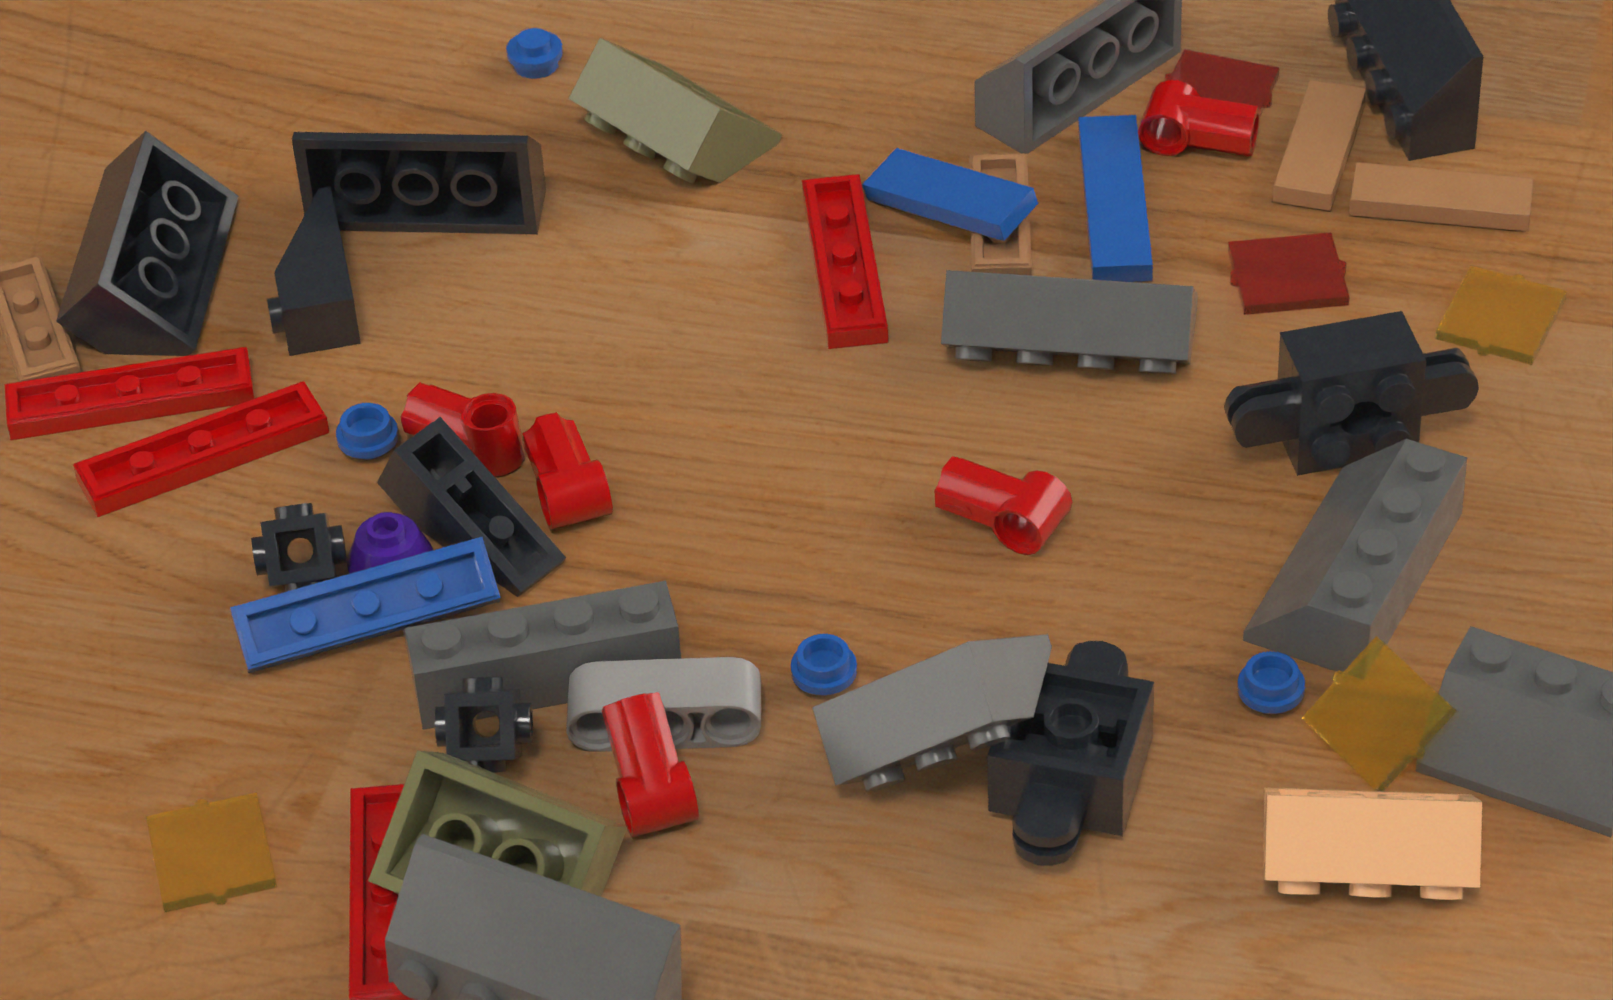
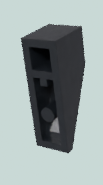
M331 186L319 188L274 272L278 297L267 298L273 334L285 332L289 356L361 344L354 298Z
M441 417L397 447L377 481L378 485L402 512L412 519L423 533L442 546L447 547L482 537L496 583L516 597H519L566 559V556Z

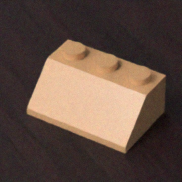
M1264 788L1265 880L1278 881V892L1285 894H1321V882L1349 883V895L1391 897L1392 885H1419L1421 898L1463 899V887L1480 888L1482 802L1472 794Z

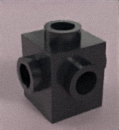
M312 503L274 508L275 520L260 522L262 536L251 538L256 575L268 574L270 587L285 585V591L287 592L323 582L326 579L337 578L335 565L347 563L342 525L330 526L328 514H314ZM299 538L307 539L313 547L312 557L305 563L294 562L288 552L290 544Z
M503 677L462 678L463 691L445 693V706H436L435 737L437 747H446L447 755L492 773L506 772V760L521 757L522 744L533 743L532 704L520 703V689H503ZM483 711H491L499 718L500 727L494 736H484L476 728V719Z

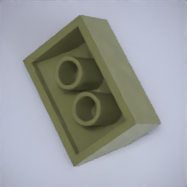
M599 38L568 98L588 110L584 118L585 121L612 135H615L617 129H620L627 134L623 142L626 146L651 159H654L658 152L667 158L663 166L664 169L690 183H694L698 175L721 183L778 145L783 135L666 65L603 38Z
M417 750L368 881L399 894L414 845L421 834L601 896L627 826L445 753Z

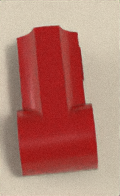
M1166 80L1160 82L1153 89L1139 125L1138 135L1140 141L1148 150L1162 156L1179 154L1188 146L1252 157L1257 142L1261 109L1255 105L1200 97L1196 89L1188 83L1179 80Z
M421 382L407 394L406 405L400 416L405 433L415 435L441 417L494 477L511 473L521 466L525 459V450L516 405L508 396L498 393H487L471 399Z
M557 412L536 417L530 429L523 432L524 449L536 476L539 501L549 529L553 530L611 515L613 505L603 466L598 459L590 460L574 420H566L560 417Z
M952 456L942 468L938 485L934 490L935 507L992 527L994 534L1003 545L1023 555L1035 554L1042 548L1069 513L1073 503L1071 493L1065 484L1048 472L1031 471L1022 479H1018Z
M660 693L638 694L603 706L601 711L620 776L616 778L618 800L630 836L636 837L698 820L699 809L693 782L685 762L678 761Z

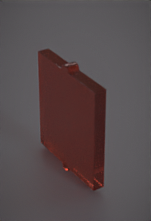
M1184 49L1173 72L1165 75V81L1179 80L1186 82L1196 89L1200 97L1258 106L1262 114L1264 108L1272 106L1271 93L1279 78L1280 68Z
M1331 232L1228 242V254L1232 266L1230 284L1238 289L1244 315L1349 305L1350 296L1344 278L1346 275V262L1339 260Z

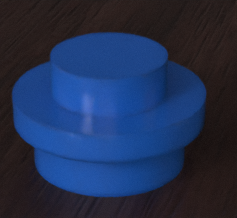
M540 28L523 30L514 36L506 47L508 61L514 66L516 73L531 79L543 78L555 72L558 68V62L563 55L560 38Z
M360 403L348 408L342 414L336 429V440L339 449L344 454L358 459H374L389 452L396 445L399 437L397 423L394 418L389 415L383 406L375 403Z
M817 634L806 638L800 643L797 652L791 660V676L794 683L801 690L814 695L839 693L848 688L857 675V661L854 653L843 639L831 634Z
M1267 651L1256 654L1249 659L1238 676L1237 690L1240 699L1251 709L1268 714L1283 713L1293 709L1302 701L1305 693V679L1297 663L1290 656L1280 652Z

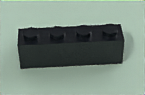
M1335 0V4L1329 5L1328 22L1332 35L1335 38H1341L1346 47L1347 59L1351 69L1359 71L1365 81L1369 102L1372 105L1379 106L1384 115L1385 128L1391 140L1397 139L1409 161L1475 149L1484 56L1450 0Z
M143 132L104 170L56 322L104 354L189 356L195 351L238 195L149 132Z
M293 132L292 145L304 215L318 189L331 186L340 231L538 234L546 194V183L541 144L530 136Z

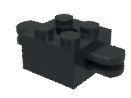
M1398 311L1280 332L1278 379L1233 388L1226 398L1224 410L1229 424L1232 426L1235 438L1242 447L1248 448L1283 442L1298 476L1343 468L1348 464L1405 439L1419 442L1422 416L1466 409L1476 398L1479 385L1465 354L1459 348L1423 353L1403 312Z
M1104 641L1078 643L1068 654L1065 665L1048 663L1034 716L1008 727L1011 738L990 746L987 755L988 811L1014 816L1012 820V837L1016 853L1033 864L1053 866L1067 862L1076 849L1082 829L1123 836L1153 739L1154 681L1128 677L1126 655L1113 644Z

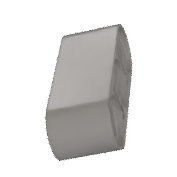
M712 657L596 661L585 663L575 668L569 677L566 733L573 744L588 751H612L601 711L603 706L643 693H660L675 749L742 746L753 741L760 733L761 675L759 669L752 662L742 658Z

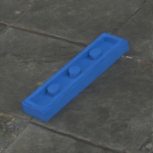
M1136 115L1078 117L1092 280L1152 281L1153 262Z
M479 537L230 607L248 673H252L403 630V628L417 626L500 602L501 597L483 538Z

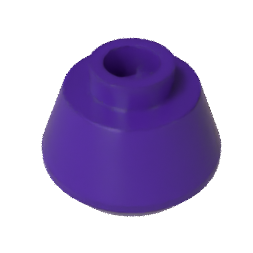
M392 512L379 513L365 520L358 527L347 557L348 572L351 574L433 551V547L415 522L409 517Z

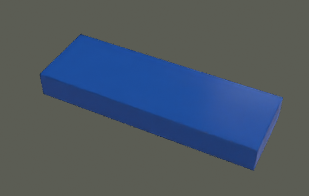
M896 148L862 184L867 200L1002 241L1007 239L1038 204L1034 188L899 148Z

